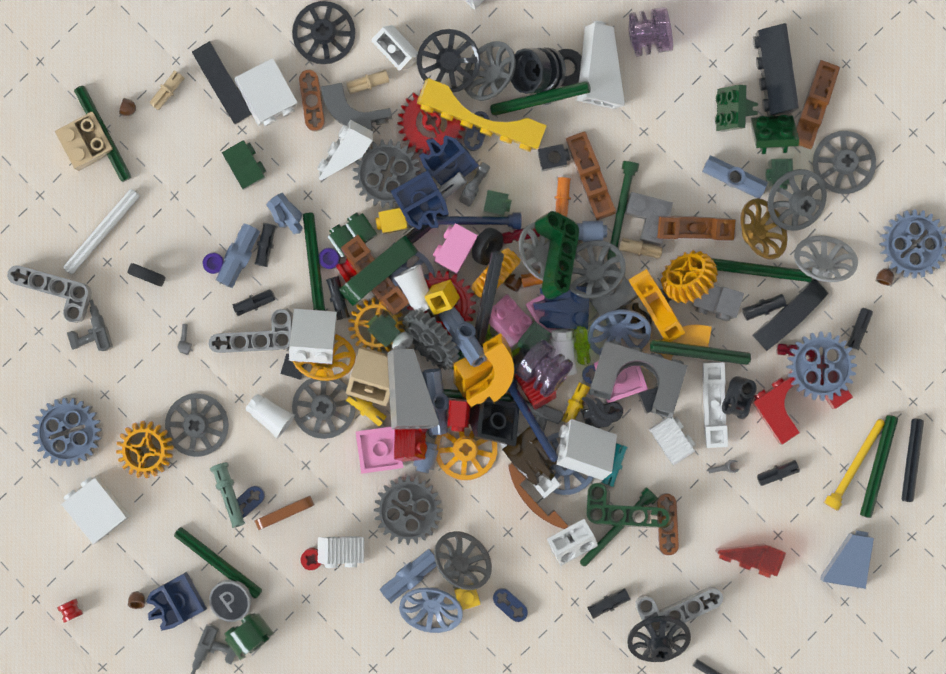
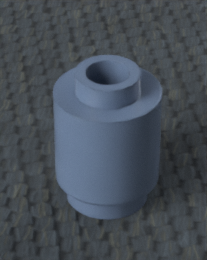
M582 221V223H577L579 227L578 240H582V242L603 241V238H607V225H603V221Z
M425 442L427 445L425 460L414 461L413 466H417L416 471L429 473V470H434L438 450H436L437 444Z

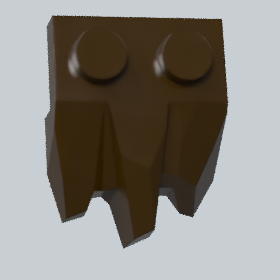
M530 426L517 436L516 446L507 445L502 449L518 471L533 485L537 486L540 475L550 481L554 478L555 474L551 466L559 465H557V461L552 462ZM549 440L550 444L552 445V447L554 448V450H555V452H556L557 448H556V447L553 445V443Z

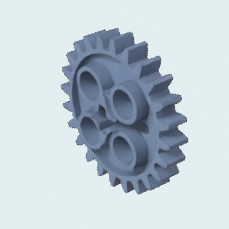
M916 209L912 210L911 215L907 210L903 211V217L900 214H896L897 221L890 219L891 227H883L887 234L880 235L881 238L885 239V242L879 243L880 246L885 247V250L881 251L880 254H887L883 261L891 262L889 269L897 268L895 274H900L904 271V278L908 277L910 273L912 279H915L918 273L921 278L925 277V271L933 274L932 267L939 269L940 266L937 262H945V259L941 256L946 254L944 246H946V242H944L946 234L941 232L945 226L938 227L940 219L932 221L933 214L925 217L924 210L919 215H917ZM912 223L916 224L919 228L916 235L910 232L909 228ZM927 230L928 233L916 243L917 247L910 249L905 257L901 258V254L912 245L911 241L917 240ZM897 238L904 242V247L901 250L895 247L894 243ZM927 238L931 239L934 243L931 250L925 247V240ZM912 253L919 257V262L916 265L910 262V255Z
M820 331L817 338L814 333H810V340L803 336V344L795 342L798 349H790L794 356L787 357L792 362V365L786 366V368L792 369V372L787 376L795 378L791 385H799L796 390L797 392L804 389V397L811 393L812 400H816L818 395L821 401L825 400V395L830 400H833V393L841 396L840 389L847 391L848 388L845 384H853L849 376L856 375L855 372L851 371V368L857 366V364L851 363V360L856 356H849L848 354L852 347L844 348L847 341L844 340L839 343V335L831 339V332H828L826 337H824L823 332ZM820 347L823 348L822 363L826 364V368L822 369L823 385H820L821 369L817 368V364L821 363ZM830 349L835 350L837 353V358L834 361H830L827 358V352ZM808 350L815 352L816 356L812 362H809L805 357ZM832 370L838 376L834 383H831L827 377L828 373ZM809 371H813L816 374V380L813 383H809L806 380V375Z
M63 398L61 404L58 399H55V406L47 403L48 410L40 409L43 416L35 417L39 424L32 425L38 429L37 432L32 433V436H38V440L33 443L41 445L37 451H45L44 459L51 456L50 463L58 460V465L62 466L64 461H66L67 467H70L73 460L76 465H79V458L87 461L86 454L94 455L91 448H99L95 440L102 439V437L97 435V432L102 431V429L96 428V425L101 421L93 419L97 413H89L91 406L83 408L84 401H80L76 405V398H72L70 403H68L67 398ZM71 413L78 415L79 420L75 425L69 421ZM53 419L58 422V429L56 431H52L49 428V422ZM85 425L84 429L69 433V437L68 435H63L52 440L49 438L53 434L65 431L66 428L71 429ZM78 433H82L85 436V442L82 445L76 441ZM59 439L65 443V449L62 452L56 448V442Z

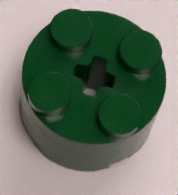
M259 613L248 614L241 620L242 625L233 626L224 633L226 636L225 641L240 660L246 658L245 655L247 653H253L266 643L270 636L274 635V632Z

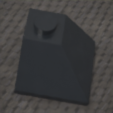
M487 397L483 403L471 407L469 424L475 438L516 446L519 407L517 404L502 400L493 402L491 398Z

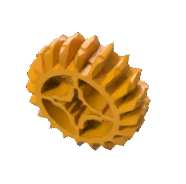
M509 248L502 251L504 257L497 289L517 268L521 261L517 254ZM488 267L471 286V289L480 298L482 297Z
M692 250L690 254L684 252V255H677V259L670 260L671 264L665 266L666 270L662 272V278L660 279L665 294L671 300H675L677 303L682 301L685 304L690 300L694 303L696 298L702 299V295L709 294L708 290L714 288L713 283L717 282L718 271L715 262L707 253L704 254L701 251L695 252Z
M375 297L371 298L372 304L370 305L365 299L363 303L366 307L362 308L361 305L357 304L356 307L360 312H351L352 315L356 316V319L348 320L349 323H354V327H349L348 331H355L356 334L351 335L350 338L355 339L358 337L359 340L355 343L356 346L363 343L364 348L370 347L371 350L377 348V351L382 353L381 348L385 347L386 352H390L388 345L390 343L391 345L393 344L398 332H405L404 329H399V325H403V321H398V318L402 317L403 313L392 316L394 326L387 325L382 320L383 309L387 312L389 311L380 302L376 304ZM377 308L372 320H360L365 312ZM379 315V320L381 321L379 324H383V326L388 328L378 329L374 337V328L366 325V323H375ZM359 326L370 329V342L362 337ZM381 332H393L387 341L377 344V339Z
M145 421L140 422V428L137 423L132 424L133 430L130 427H126L125 431L128 435L120 434V438L124 442H117V445L121 446L122 449L116 450V454L122 453L123 457L118 459V462L125 460L126 463L122 468L126 469L130 466L129 474L132 475L137 471V478H140L143 472L145 478L150 477V472L154 477L158 476L157 469L160 472L165 471L162 464L170 465L166 457L173 458L174 456L172 453H168V450L174 449V446L167 445V442L172 441V438H164L168 431L164 430L160 433L159 431L162 427L160 424L153 429L154 422L152 421L148 423L147 427ZM146 432L140 444L130 443L136 434ZM152 435L158 439L161 450L154 447ZM147 445L149 451L153 452L143 454L138 447ZM129 449L137 454L138 464L131 458ZM149 456L160 457L153 466L144 467Z

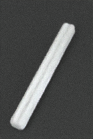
M130 189L68 260L63 267L68 273L73 274L136 202L139 198V194L136 191Z

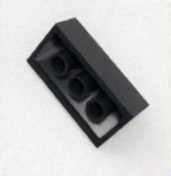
M783 23L760 29L755 33L756 36H753L754 49H758L759 57H756L757 69L761 70L762 78H759V86L765 95V99H762L763 111L767 112L768 117L793 113L799 108L787 24Z

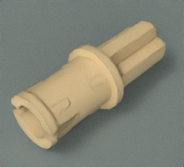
M174 70L163 85L160 84L161 88L151 99L150 105L160 110L169 97L174 96L173 92L185 78Z
M386 70L371 75L365 74V77L347 82L348 92L353 94L366 89L372 90V87L389 83Z
M623 237L620 245V251L638 254L639 257L641 254L660 258L663 250L660 246L643 243V240L640 242Z

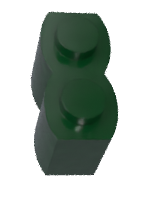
M242 140L221 152L243 190L265 179L264 173L267 171L262 162H256L253 157L256 152L250 142L246 144Z
M356 212L347 218V224L342 227L338 224L329 230L331 234L328 238L341 258L346 257L341 247L355 236L359 235L364 243L377 236V233L363 213L359 215Z

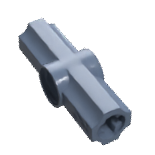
M711 155L702 171L726 183L729 187L737 188L759 199L768 182L745 172L740 167H734ZM731 172H737L740 175L738 183L730 180Z
M243 223L234 243H231L225 254V261L215 279L216 281L233 288L241 270L246 267L250 260L251 250L261 231Z
M456 307L439 313V318L453 337L451 341L456 343L455 348L462 351L470 365L476 367L486 361L487 357L484 354V350L474 336L476 333L474 326L464 321Z
M427 369L422 374L439 421V426L429 429V434L442 435L448 432L446 409L449 405V399L444 394L441 369Z
M428 548L412 563L409 562L401 568L394 578L379 589L390 603L394 602L408 589L411 590L424 579L427 573L436 567L433 552Z

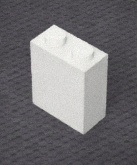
M273 58L235 77L234 83L258 126L262 124L268 126L275 122V118L283 114L285 117L295 111L294 108L297 105V101Z
M294 309L289 345V361L332 364L337 312Z
M573 419L561 426L559 430L560 444L556 450L558 455L557 465L603 480L612 473L616 434Z
M90 476L80 484L82 486L77 492L72 490L64 497L66 501L61 505L91 543L95 544L130 516L99 477L92 479Z

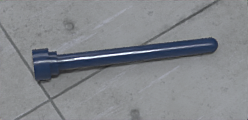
M512 212V215L508 214L507 217L436 216L438 225H454L455 223L458 225H507L512 227V229H521L522 226L521 212ZM425 220L422 222V225H429Z
M513 375L512 383L507 392H510L549 459L552 462H556L558 455L518 391V381Z

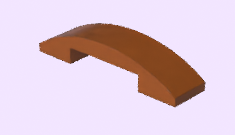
M662 216L659 217L657 238L734 241L736 219Z
M359 235L341 247L357 274L375 260ZM389 277L371 291L392 316L409 304L406 296L398 286L393 284Z
M511 462L508 465L514 487L525 504L546 522L562 529L568 528L567 523L555 510L547 515L520 484L526 478Z

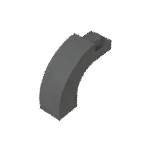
M342 83L321 87L327 109L341 125L347 126L349 121L352 120L373 131V122H376V125L389 123L388 120L392 119L390 108L372 112H359L351 108L346 102Z

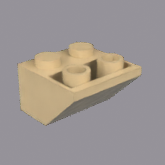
M93 111L55 131L72 166L78 171L97 162L113 150Z
M360 346L346 394L387 406L390 396L387 354Z

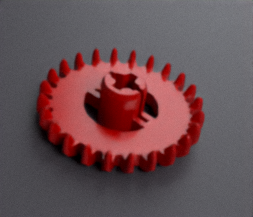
M412 93L413 101L406 98L408 106L401 105V109L405 113H398V117L402 118L403 121L397 122V125L404 128L398 133L406 134L402 141L410 140L408 148L416 146L415 153H418L421 149L426 154L430 151L426 142L430 138L422 135L416 126V119L420 112L423 115L422 124L424 129L428 132H434L436 137L433 139L440 145L444 143L443 138L445 135L455 139H463L459 132L466 131V128L460 126L461 121L457 119L447 120V127L442 132L440 129L441 118L438 113L434 111L433 113L426 112L432 119H437L435 123L440 134L437 133L435 127L431 124L427 125L428 117L424 110L420 109L422 105L417 104L419 96L416 93Z
M438 270L436 277H434L432 272H429V280L425 278L428 289L438 283L451 280L460 297L454 307H456L464 321H473L474 319L469 314L476 313V310L470 308V306L475 305L477 302L470 300L475 293H467L471 285L463 287L465 278L457 281L458 274H454L450 278L449 271H446L445 275L442 276L441 271ZM411 305L407 307L408 310H414ZM436 320L437 323L442 324L444 329H447L442 321Z

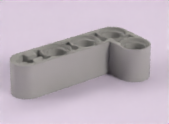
M16 265L9 269L7 277L11 283L65 298L64 318L74 323L84 320L92 294L91 288L88 285ZM20 272L23 275L29 276L28 280L22 278L18 279V277L15 276V273ZM39 275L44 278V283L41 287H37L35 284V279ZM62 281L65 288L62 292L58 293L55 285L57 282ZM79 287H83L85 295L79 299L76 296V290ZM74 307L79 310V316L76 319L70 316V310Z
M278 309L272 314V331L214 334L209 339V347L217 353L288 349L292 329V316L287 310ZM279 313L287 315V322L283 325L277 323L276 317ZM281 334L287 335L289 339L285 346L278 344L277 339ZM260 335H264L267 338V344L264 347H259L256 343V339ZM228 336H231L230 345H221L220 349L214 345V342L218 341V337H220L221 341H229ZM239 336L244 337L246 340L243 348H238L235 345V340Z
M708 587L661 610L658 609L654 600L648 595L638 597L635 605L642 621L654 616H669L671 611L677 610L680 614L678 619L685 623L719 607L723 602V595L717 588ZM711 592L715 595H718L715 597V602H712L711 600L705 601L704 603L707 605L705 607L702 601L699 599L700 597H702L704 600L710 598L709 594ZM644 600L651 602V608L647 611L640 609V604ZM697 601L699 604L698 609L690 612L688 610L689 603ZM667 622L665 632L669 631L675 623ZM659 628L655 630L657 635H659Z

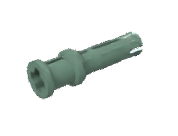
M227 462L220 463L211 467L210 471L214 474L217 483L215 485L216 489L221 491L232 528L244 525L245 521L233 489L235 482L231 479L227 468L229 464Z

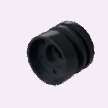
M549 47L537 49L524 48L515 53L516 66L511 83L520 93L544 92L559 88L563 84L566 66L562 55L556 49Z

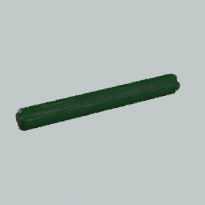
M585 81L495 103L490 106L492 115L497 116L591 92L589 82Z
M83 85L74 89V92L84 112L88 114L93 111L113 149L107 153V156L120 181L125 182L129 180L131 174L88 91Z
M309 212L303 214L313 310L325 311L314 213Z
M711 258L716 264L717 271L811 282L812 277L806 275L801 269Z
M652 340L650 343V351L655 353L748 365L751 362V354L749 352L661 340Z
M887 415L860 512V515L866 518H871L873 515L898 422L896 416Z
M180 527L174 533L176 539L231 581L243 583L254 599L259 597L262 593V589L185 529Z

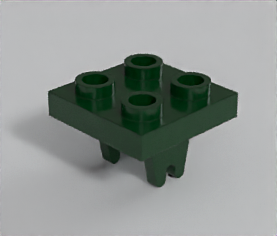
M734 85L717 89L716 131L725 132L743 129L746 125L747 116L758 115V112L753 110V107H757L758 103L746 99L747 85Z
M793 115L751 117L750 125L755 146L760 148L761 154H766L767 148L781 147L783 153H787L788 147L799 146V136Z

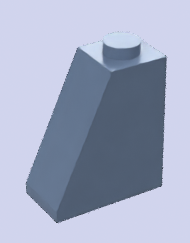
M856 530L855 534L849 533L822 573L820 580L827 583L866 589L874 538L868 536L869 532Z

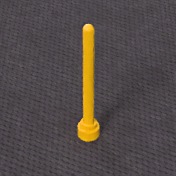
M878 419L836 491L826 497L823 502L824 504L839 511L843 500L841 497L883 428L884 420Z

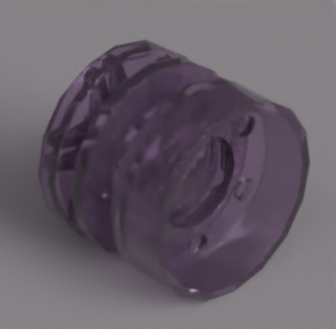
M666 7L651 9V19H647L643 10L640 11V21H638L635 12L629 13L628 32L636 57L643 55L642 46H644L646 54L650 55L651 45L655 44L658 53L673 51L672 29Z
M541 340L526 354L518 366L516 374L527 384L536 379L533 388L536 391L540 390V394L545 398L563 384L572 369L573 362L570 359H565V355L562 353L554 357L556 348L546 340Z

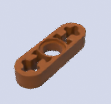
M304 70L299 76L305 124L309 130L317 132L325 125L319 78L313 70ZM310 74L312 78H315L311 82L312 89L317 88V91H307L304 93V89L308 90V84L303 82V79H306V75ZM309 95H315L318 98V103L313 107L306 104V98ZM320 108V112H316V117L321 119V122L317 124L318 127H314L313 124H309L313 117L312 113L307 114V110L315 111Z
M664 493L658 497L657 508L665 509V506L661 505L665 497L672 501V505H669L668 508L669 512L673 511L672 520L674 526L671 530L658 528L659 549L665 555H673L679 548L677 502L674 496ZM664 515L657 516L660 524H662V520L666 519ZM662 533H674V537L670 536V542L674 544V547L670 549L671 551H667L663 547V544L667 543V537H662Z
M307 496L258 518L254 522L258 530H261L314 506V502L311 496Z

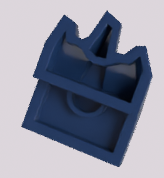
M446 135L443 138L444 143L442 145L433 138L427 139L426 142L431 153L426 154L423 152L419 154L424 168L428 170L440 186L457 175L458 172L465 177L479 166L477 161L457 139Z
M428 170L390 191L409 225L418 230L422 228L424 220L431 228H439L436 218L437 213L442 215L449 214L446 201Z
M577 286L576 289L586 293L587 287ZM568 290L555 299L550 300L545 297L543 301L533 303L535 310L544 312V316L540 318L539 322L547 328L588 330L589 298L580 297Z
M187 572L151 591L146 600L148 604L155 606L148 613V620L162 619L161 631L173 629L207 609Z

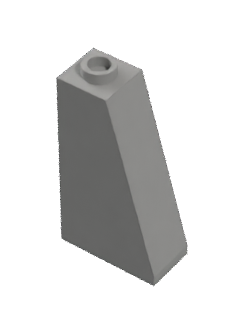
M395 346L394 349L387 353L391 429H433L439 426V421L414 349H407V346Z

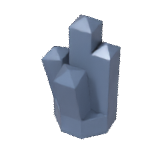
M283 192L269 200L266 206L271 211L275 223H278L279 227L285 228L288 226L293 234H300L303 229L299 223L302 213L286 198Z

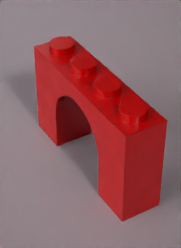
M816 355L810 357L807 360L809 362H812L815 359ZM820 355L821 363L817 364V368L821 369L820 385H823L822 369L826 368V364L822 363V355ZM832 370L828 373L827 377L831 383H834L838 376ZM809 371L806 375V380L809 383H813L816 380V374L813 371ZM782 377L771 384L773 386L771 389L759 391L754 395L755 399L752 401V404L781 445L800 433L785 410V397L789 389L794 386L791 385L792 381L795 380L794 377H787L784 380ZM840 389L841 396L833 393V400H830L827 395H825V399L832 409H836L853 398L849 390Z

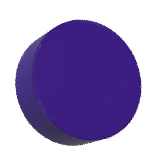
M326 248L319 254V263L325 269L336 268L335 265L340 262V255L333 248Z
M209 253L203 259V268L208 273L217 274L224 263V259L217 253Z

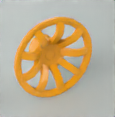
M335 334V340L338 342L334 344L332 364L293 361V363L307 377L322 381L336 380L347 375L352 370L356 359L355 351L345 338ZM343 345L349 351L335 355L336 351ZM342 358H350V363L347 366L345 363L339 362L338 360ZM311 364V371L308 372L301 365ZM340 367L344 371L334 375L333 368Z
M472 430L469 437L465 436L464 432H459L460 438L456 439L447 432L437 435L435 439V444H437L436 450H438L436 458L438 465L446 474L459 480H473L481 477L492 467L497 456V442H492V453L479 450L478 446L488 440L479 439L475 441ZM442 435L454 443L453 447L439 448ZM440 453H454L455 456L444 465ZM476 455L490 458L484 468L481 467L475 458ZM458 460L462 461L461 475L449 470ZM471 460L478 472L466 475L467 461Z

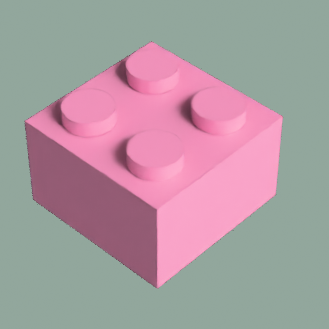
M455 223L453 227L449 225L443 236L446 240L443 246L440 244L437 246L433 257H435L434 261L436 264L458 274L478 235Z

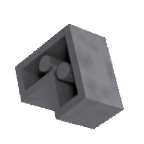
M635 192L630 193L625 214L645 219L640 240L657 245L663 243V239L657 238L659 217L670 216L673 203Z
M714 285L713 289L708 290L709 294L702 295V299L696 298L691 305L696 307V312L707 315L709 311L715 313V318L730 321V319L737 318L744 293Z

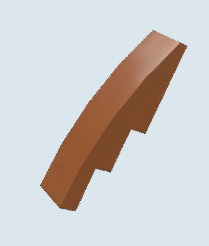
M823 60L819 61L796 126L799 146L811 150L814 145L840 67Z
M584 131L565 138L596 221L616 214V209L586 132Z

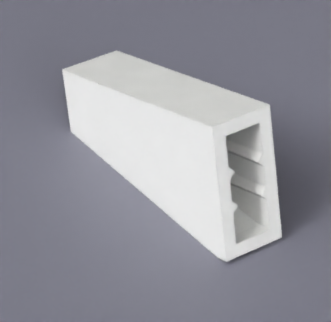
M594 21L593 24L585 27L579 83L589 82L591 92L577 96V101L616 109L624 106L625 101L614 27L607 26L603 21Z

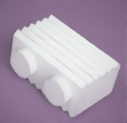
M393 25L384 26L372 38V42H374V45H377V49H380V52H383V55H386V58L392 61L397 70L409 69L417 61L418 52Z
M673 417L672 419L665 418L649 429L672 465L677 464L695 452L693 446H695L694 441L689 435L685 436L681 431L683 425L677 417L674 419Z
M318 537L317 561L318 563L325 564V568H338V564H345V567H357V563H364V537Z

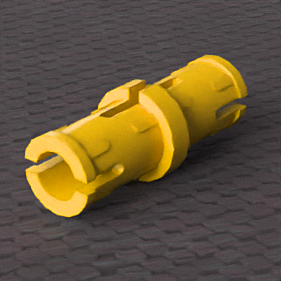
M578 382L572 398L568 399L569 404L563 414V422L567 423L571 419H576L580 409L584 407L582 398L587 396L591 387Z
M350 396L346 398L345 401L360 411L359 414L367 416L378 427L383 422L376 416L382 420H385L387 415L375 408L370 401L354 397L355 401Z

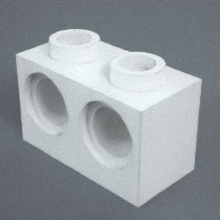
M585 519L547 538L549 546L560 566L598 546Z

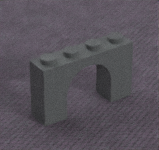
M605 341L589 394L610 400L618 375L628 367L641 366L651 371L658 383V391L651 413L672 419L688 365H684V362L678 359H664L658 353H644L642 349L637 347H624L617 341Z

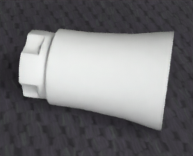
M420 264L406 269L393 277L414 310L417 309L424 312L430 309L424 297L429 289Z
M552 330L548 374L554 376L576 374L577 368L572 330Z
M256 394L246 407V411L251 413V416L264 425L277 439L286 431L295 414L282 409L259 394Z

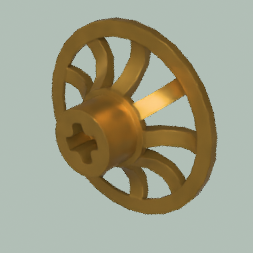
M759 198L752 199L744 205L741 212L742 237L760 257L768 260L779 258L787 247V230L781 228L782 235L768 232V230L778 226L774 222L765 225L770 218L768 201ZM753 204L756 207V215L749 209ZM761 205H763V206H765V207L767 208L766 213L764 214V216H763L762 218H761V214H762ZM775 208L774 211L778 218L780 216V213ZM746 214L750 216V224H745ZM771 239L780 240L782 242L781 247L779 248ZM758 243L762 244L763 252L755 247ZM768 245L775 250V254H769Z

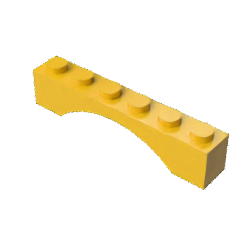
M430 78L425 80L417 104L422 105L420 109L426 112L433 113V110L441 113L440 117L450 121L453 118L461 121L460 125L470 129L473 126L480 129V133L490 137L492 134L500 136V141L507 144L512 142L520 144L519 148L527 152H531V149L537 150L539 148L547 126L529 118L512 122H496L481 118L466 109L453 95L449 86Z

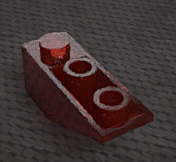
M764 543L718 548L715 550L716 553L720 554L719 559L730 563L733 559L740 562L738 566L747 570H751L752 567L759 570L758 574L768 578L771 575L778 576L786 552Z

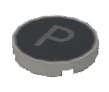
M230 579L221 581L212 589L209 596V604L213 613L218 618L227 622L241 620L251 608V594L248 588L239 581L235 582Z

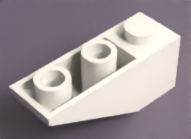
M352 120L349 121L347 126L343 125L338 134V141L331 144L328 150V157L326 160L322 159L318 165L319 179L323 180L362 158L373 141V131Z

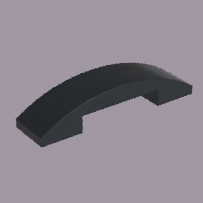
M209 41L192 51L197 63L233 123L236 125L251 116L252 114L211 42Z
M813 278L811 282H808L799 291L796 297L770 321L763 324L752 336L766 351L769 350L800 324L828 295V292Z

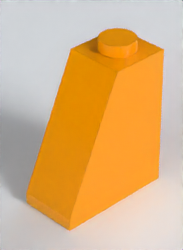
M466 357L454 363L453 383L464 399L466 398V390L488 377L493 365L487 359L479 366L473 367Z

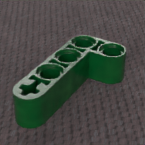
M550 211L535 221L537 233L550 240L542 282L543 295L550 300L561 296L570 288L579 238L577 223L556 211Z
M404 235L349 280L339 291L354 306L418 252V249Z
M594 483L588 489L586 514L588 520L594 524L666 528L672 522L670 512L664 508L609 505L610 491L603 484ZM597 488L604 490V495L600 499L594 497V491ZM596 509H601L603 513L599 520H594L593 512ZM622 510L624 513L623 519L618 522L615 521L614 513ZM643 511L645 519L637 523L635 515L637 512ZM650 511H652V516H660L662 513L666 516V520H662V524H660V521L651 519Z

